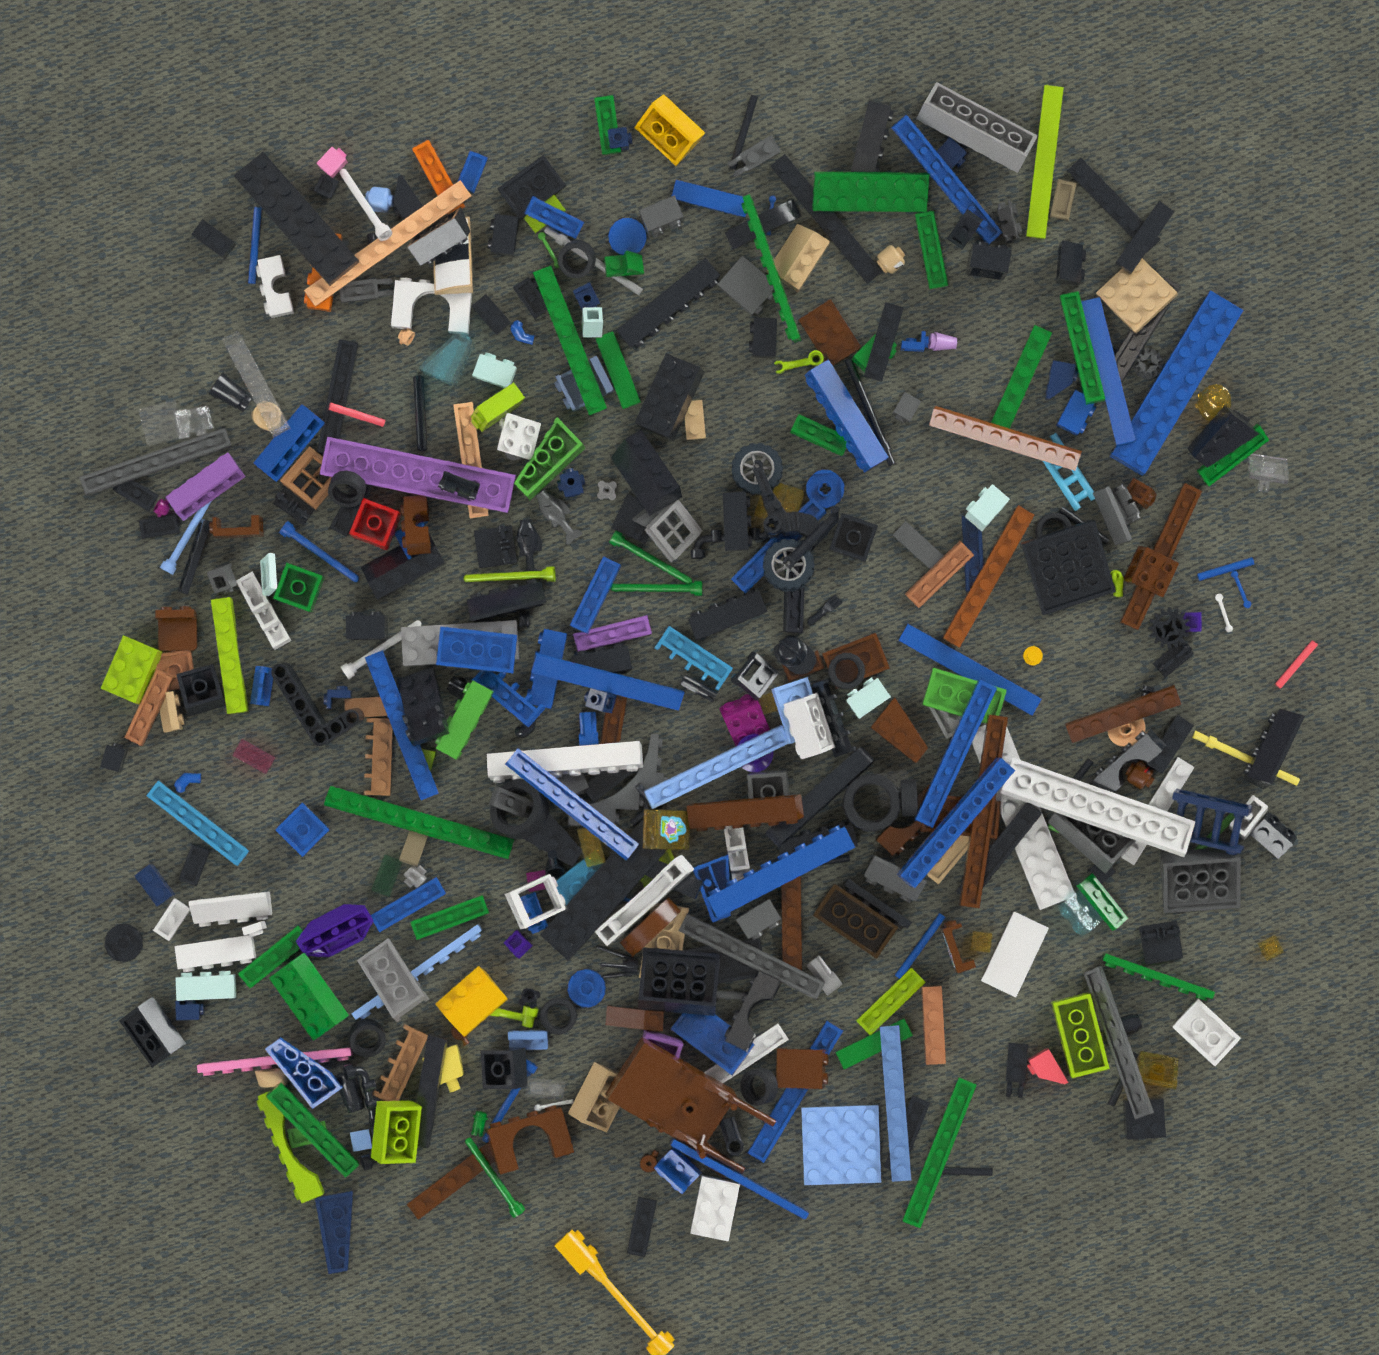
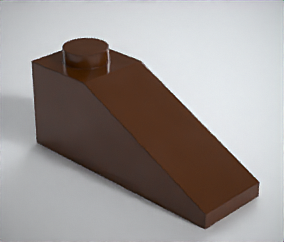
M607 1006L605 1025L663 1031L664 1012Z

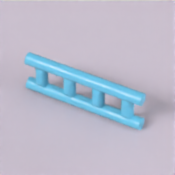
M1057 433L1050 436L1054 443L1064 446ZM1043 461L1074 511L1081 508L1078 502L1087 496L1091 501L1095 499L1093 489L1078 466L1076 471L1071 470L1073 472L1071 476L1063 479L1058 472L1062 468L1061 466ZM1078 480L1084 490L1074 496L1068 486Z

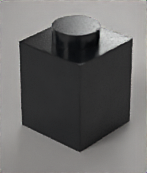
M115 742L112 745H106L100 767L122 772L128 750L123 749L124 745Z

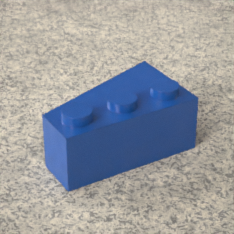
M725 855L693 867L695 877L704 882L700 891L712 923L731 916L729 912L716 918L706 898L709 896V891L717 887L720 890L727 887L726 883L729 881V856Z

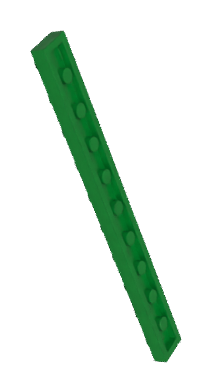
M330 786L324 802V806L505 859H509L514 839L333 786Z

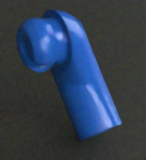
M184 773L175 781V790L182 793L189 783H201V774Z

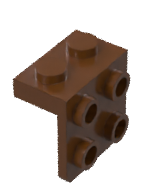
M181 606L180 610H172V607H161V610H155V618L158 620V648L160 651H194L197 649V612L194 609H191L190 606Z

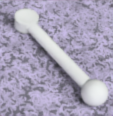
M1217 594L1215 599L1219 602L1226 624L1225 630L1232 632L1233 627L1229 624L1222 602L1223 596L1222 594Z
M571 1099L542 1106L535 1105L534 1110L540 1112L545 1107L551 1105L561 1106L572 1104L574 1101Z

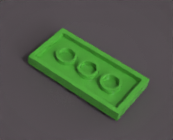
M932 668L922 705L962 717L978 681ZM997 687L981 723L986 724L988 714L1000 715L1006 689Z

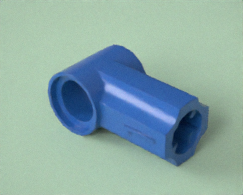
M596 712L579 713V746L599 744Z

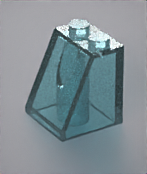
M460 333V335L454 334L419 366L421 373L457 388L474 349L471 337Z

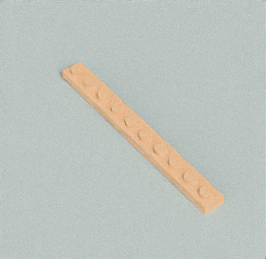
M461 180L393 227L391 229L392 236L385 241L376 239L356 253L355 257L359 260V263L331 286L321 278L305 289L304 292L316 307L471 197V194Z

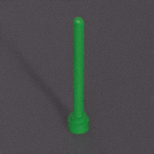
M618 530L615 531L609 543L611 545H617L618 547L621 545L685 584H691L692 579L689 576L625 540V537L622 536L623 533Z
M694 581L691 584H612L611 590L622 592H691L694 596H702V581Z
M467 1138L465 1140L466 1145L508 1203L509 1213L513 1218L519 1216L525 1211V1207L521 1202L519 1203L517 1200H514L471 1138Z

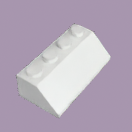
M270 892L189 901L194 924L199 923V927L211 926V922L218 921V925L229 924L231 919H237V922H247L249 917L264 920L268 919V915H272Z

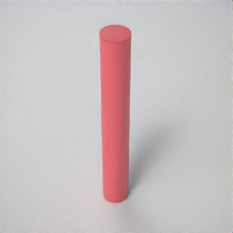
M330 403L328 410L383 427L385 424V419L334 403Z
M1312 640L1275 683L1277 687L1281 689L1318 646L1317 643Z

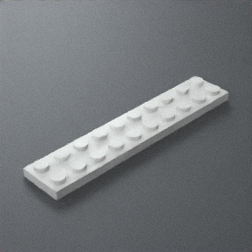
M986 725L979 727L972 742L979 762H981ZM1006 727L1002 759L1010 765L1012 758L1018 760L1020 758ZM1001 787L996 794V801H1001L1000 814L1007 827L1026 802L1002 794ZM1042 814L1015 847L1039 910L1076 896Z
M1012 758L1010 766L1016 771L1003 785L1002 794L1185 857L1195 821Z

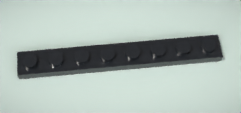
M786 154L770 166L867 284L882 273V270L833 211H813V187Z

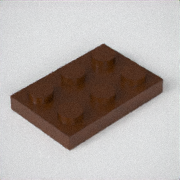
M831 299L798 319L816 349L823 354L824 361L829 359L832 366L861 348Z
M876 633L822 653L827 668H829L831 661L839 654L852 653L857 655L863 661L865 667L864 678L890 669ZM842 660L837 664L835 673L840 681L851 682L856 678L858 668L853 661Z

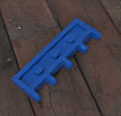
M480 670L472 680L493 690L492 698L527 727L544 711L545 706L543 704L539 705L536 709L529 703L533 699L531 694L523 698L516 692L520 686L517 682L511 687L503 681L506 673L500 672L496 675L492 671Z

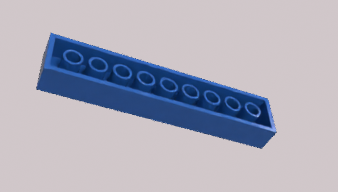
M1211 290L1208 292L1131 419L1136 442L1118 447L1115 446L1109 457L1141 476L1146 473L1242 314L1243 310Z

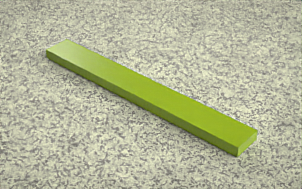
M1044 85L1026 237L1046 238L1064 87Z

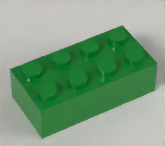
M305 953L269 978L313 1041L349 1016Z

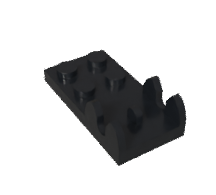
M432 666L397 679L405 713L402 715V718L408 728L405 730V733L411 744L416 746L450 734L434 667Z

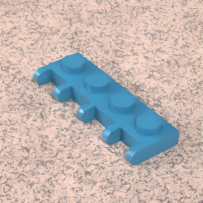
M670 626L655 646L656 650H659L661 645H664L673 651L669 657L671 660L677 654L689 663L685 667L686 670H689L693 664L705 672L701 680L704 681L708 675L719 682L715 688L717 690L720 689L733 669Z

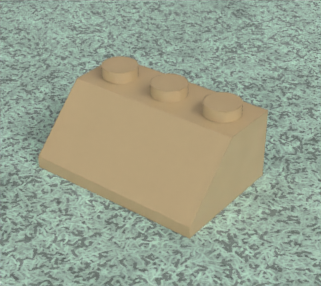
M797 224L774 259L781 282L799 292L826 251L830 241L815 231Z
M594 1062L568 1114L584 1124L607 1132L620 1107L607 1100L605 1093L618 1073Z

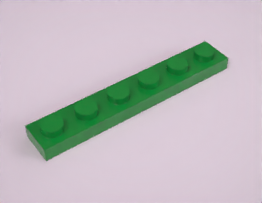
M1079 291L1060 295L1059 298L1085 403L1088 405L1105 401Z
M1034 325L991 423L1010 429L1052 332Z
M1106 953L1103 954L1102 960L1106 962L1105 966L1116 969V966L1124 968L1123 972L1134 975L1137 972L1142 974V979L1152 982L1154 978L1160 981L1159 985L1168 988L1171 985L1178 987L1177 991L1189 994V991L1196 993V998L1207 1001V998L1213 999L1214 991Z
M281 1082L266 1095L269 1101L345 1178L360 1165L357 1159Z

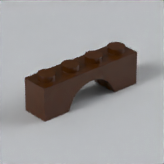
M930 784L917 796L918 810L924 799V793H927ZM915 820L905 828L888 826L875 840L892 856L895 853L899 855L906 848L904 844L908 840L912 842L918 836L917 830L921 827V823Z

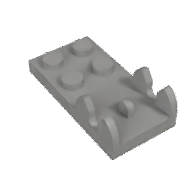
M389 938L357 960L396 1022H399L401 1016L419 1003L429 1000L428 996L420 988V983L412 975Z

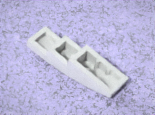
M253 571L236 580L273 649L276 650L290 642L291 639L268 597L263 596L262 587Z
M726 826L724 833L732 879L736 878L738 881L744 878V873L750 871L743 827L733 829L732 826Z

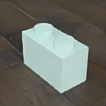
M485 353V355H479L472 376L506 388L512 384L517 368L513 366L514 362L503 359L502 362L496 360L495 355Z
M993 484L989 489L985 487L978 495L980 499L977 502L973 500L966 508L968 512L965 517L981 531L988 526L1010 500Z
M871 677L863 683L864 688L859 691L854 689L847 694L849 698L846 699V702L858 719L891 697L878 678L873 680Z

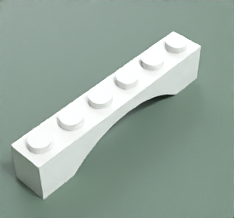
M683 855L675 858L642 891L603 923L595 933L606 946L612 944L687 877L694 868Z

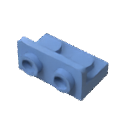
M547 1030L508 1032L509 1047H522L525 1050L548 1049Z

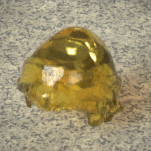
M1220 384L1209 385L1197 395L1198 401L1195 407L1198 408L1199 413L1205 420L1211 421L1224 405L1231 408L1230 393Z

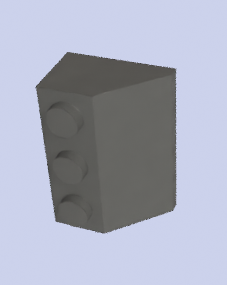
M875 855L872 856L863 875L867 877L865 881L875 886L879 883L884 886L883 890L891 894L896 891L901 894V899L909 903L911 900L916 901L927 883L926 880L922 879L916 888L910 887L896 875L901 868Z

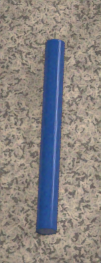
M254 207L248 284H256L262 208Z
M940 913L896 972V977L900 979L907 972L944 921L945 916Z

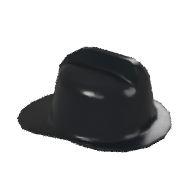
M788 635L774 646L776 659L791 672L803 675L813 670L816 664L815 653L798 637Z

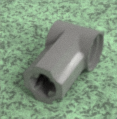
M820 955L807 964L811 973L817 979L825 982L822 989L827 996L843 985Z

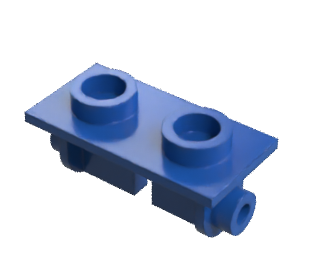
M255 667L250 704L269 706L273 684L272 668Z
M535 892L520 897L526 913H529V919L543 914ZM546 919L529 926L528 930L534 934L546 929L548 926Z

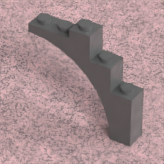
M651 734L643 768L639 769L636 776L626 787L605 800L589 804L614 825L619 824V813H616V809L639 810V806L643 807L644 798L635 788L637 784L642 783L647 790L668 780V777H664V773H657V769H661V758L658 757V750H662L663 738H659V734ZM569 816L568 825L582 826Z

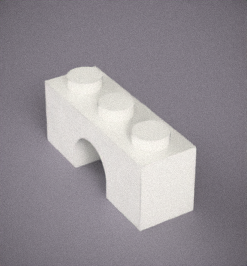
M278 255L258 260L256 272L258 277L262 278L263 284H260L262 296H266L267 303H264L266 314H269L271 318L293 314L294 310L290 294H278L273 290L275 280L286 276L282 257Z

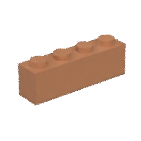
M922 986L926 1065L946 1064L942 986Z

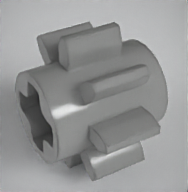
M412 865L404 873V876L407 878L404 882L410 888L413 885L418 888L427 879L424 875L427 871L421 865L417 868Z

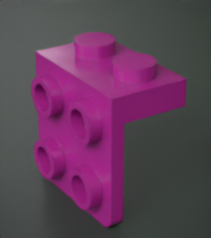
M749 694L719 707L735 746L747 735H761L770 730L758 700L756 701Z

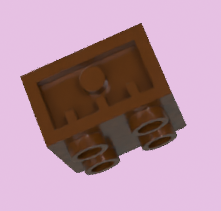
M1138 546L1126 571L1124 581L1164 597L1179 563L1148 547Z

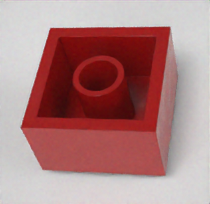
M363 498L349 534L352 538L388 551L401 514L397 510Z

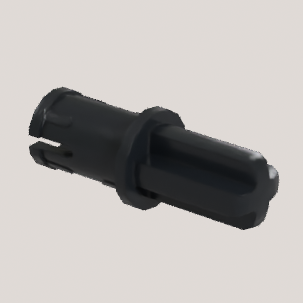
M687 675L681 680L680 684L693 691L696 696L698 694L709 700L711 703H713L718 694L717 691L705 686L704 682L700 683Z

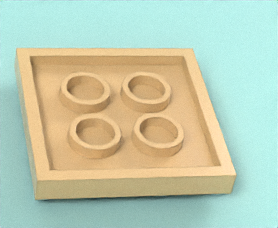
M1142 258L1131 274L1121 269L1096 292V295L1136 334L1168 305L1178 293Z

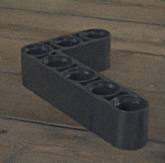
M287 662L279 663L272 667L271 674L311 741L316 746L331 743L363 722V711L359 708H352L326 723L293 667ZM280 667L285 669L284 676L279 674ZM290 683L295 685L294 693L289 690ZM300 699L305 702L304 709L299 706ZM351 712H354L356 714V722H353L351 720ZM310 716L315 718V725L309 723ZM336 722L341 725L340 732L335 730L334 725ZM320 732L325 734L326 739L324 742L319 739Z

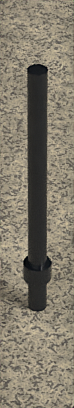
M852 358L847 359L844 362L874 433L889 457L886 459L887 464L892 466L896 464L890 451L892 448L884 437Z

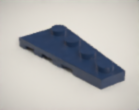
M353 1190L315 1198L328 1274L348 1271Z

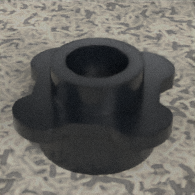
M528 988L523 989L519 1004L535 1008L537 1006V999L541 996L540 992Z

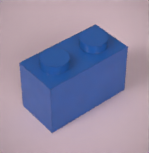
M1075 390L1056 426L1077 436L1079 432H1084L1088 424L1085 420L1088 415H1093L1096 406H1094V403L1086 405L1083 393Z

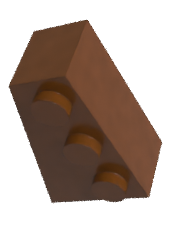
M894 697L870 728L911 761L917 763L928 747Z

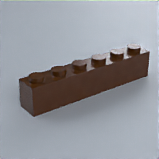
M801 794L693 803L687 806L689 829L696 828L698 832L706 831L708 827H714V830L726 829V826H732L733 829L742 828L744 824H750V827L762 826V823H768V826L779 825L781 821H786V824H795L804 817Z

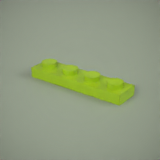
M911 968L856 1021L871 1036L926 982Z

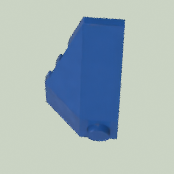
M281 1037L265 1048L312 1109L343 1088L329 1070Z

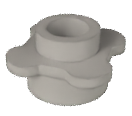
M600 481L598 483L599 493L597 497L600 500L604 498L614 500L616 498L615 488L617 485L614 481L610 483Z

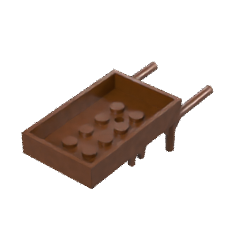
M641 1037L605 1093L607 1100L644 1120L650 1127H655L659 1132H665L695 1149L701 1159L708 1155L739 1174L744 1172L745 1167L705 1145L728 1109L736 1110L739 1107L772 1127L776 1123V1120L737 1098L732 1088Z

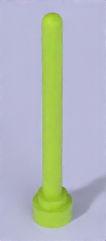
M550 566L542 569V571L465 575L463 579L465 582L543 578L547 582H555L556 574L555 567Z

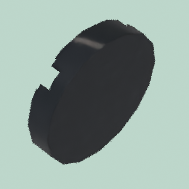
M119 924L107 932L105 949L112 959L128 962L135 959L141 953L143 937L136 927L129 924Z

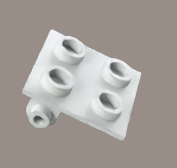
M506 413L505 419H501L499 422V426H502L497 450L530 460L534 454L541 423Z

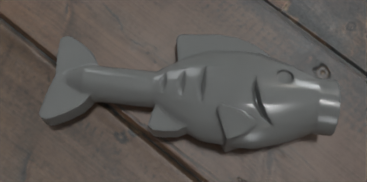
M545 490L536 496L543 516L551 521L553 527L559 524L567 534V545L583 534L579 530H572L566 522L565 515L570 513V510L561 499L555 498Z

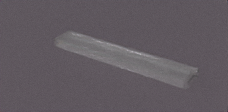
M239 330L223 338L222 341L272 436L276 437L291 429Z

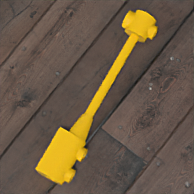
M570 1230L555 1244L558 1251L580 1275L586 1270L605 1286L651 1338L646 1347L651 1355H666L675 1346L672 1343L675 1340L668 1331L666 1333L660 1331L656 1334L607 1278L597 1260L598 1258L595 1256L598 1253L591 1244L588 1247L583 1242L585 1237L579 1230L576 1232Z

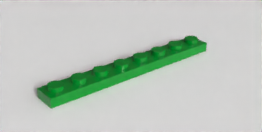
M750 194L743 196L744 203H741L744 213L749 215L750 220L747 222L750 231L755 232V246L757 250L761 249L763 255L760 257L762 266L768 269L769 274L766 275L770 286L773 285L775 292L772 294L775 303L780 304L781 310H779V315L782 322L786 321L788 327L785 328L786 335L794 343L802 341L753 199Z
M548 266L533 272L589 416L607 409L552 267Z
M958 1077L902 1219L903 1222L921 1228L977 1084Z

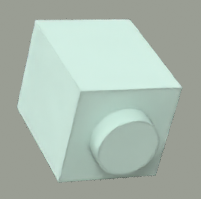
M602 307L583 308V337H602Z

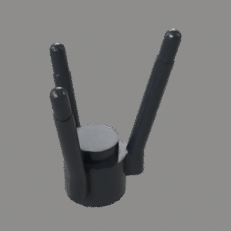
M596 945L597 949L626 959L622 961V964L600 963L601 967L622 968L623 971L620 973L604 974L602 978L637 975L638 959H634V956Z

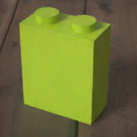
M513 382L476 407L471 415L472 424L476 429H480L483 432L504 418L506 413L516 410L525 397Z

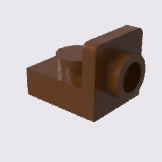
M1133 478L1127 487L1132 497L1131 500L1147 510L1149 506L1154 504L1157 494L1152 488Z

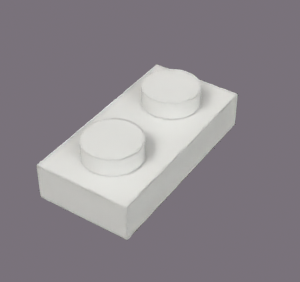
M174 898L153 931L170 941L189 913L190 907Z
M265 921L243 927L242 931L244 935L249 934L250 937L263 934V929L267 927Z

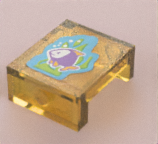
M644 810L643 848L689 850L690 829L687 811Z

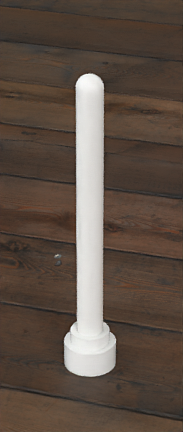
M341 169L339 172L341 177L375 226V234L380 241L389 239L392 236L389 226L381 223L346 169Z
M417 620L408 627L421 626V622ZM401 631L354 663L350 662L349 664L345 663L342 665L341 669L347 678L351 679L354 677L357 669L367 663L365 657L382 650L384 652L402 640Z

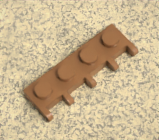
M366 718V722H374L373 735H366V739H373L372 755L365 754V758H372V774H364V777L372 778L371 791L365 790L364 795L391 796L393 729L389 719Z
M404 1024L403 1028L408 1030L409 1033L405 1042L396 1041V1044L402 1047L397 1059L394 1060L390 1057L388 1059V1062L394 1064L388 1078L383 1075L379 1078L386 1082L381 1093L373 1091L374 1096L385 1101L400 1100L427 1041L428 1034Z

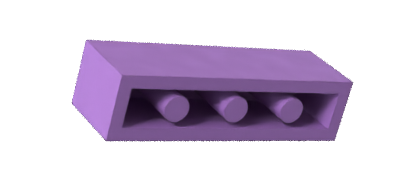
M226 453L220 456L214 463L205 467L193 478L188 479L179 488L174 489L166 496V499L176 514L184 521L246 476L232 456Z

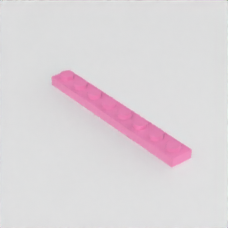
M351 1047L303 1052L313 1060L318 1059V1063L329 1062V1058L337 1057V1061L348 1060V1056L353 1055ZM271 1056L198 1064L197 1070L198 1073L203 1072V1076L214 1075L215 1071L222 1070V1074L233 1073L234 1069L241 1068V1071H251L255 1066H260L261 1069H269L276 1062Z

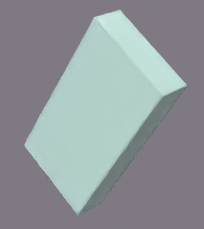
M268 553L260 561L263 596H270L277 589L275 554Z

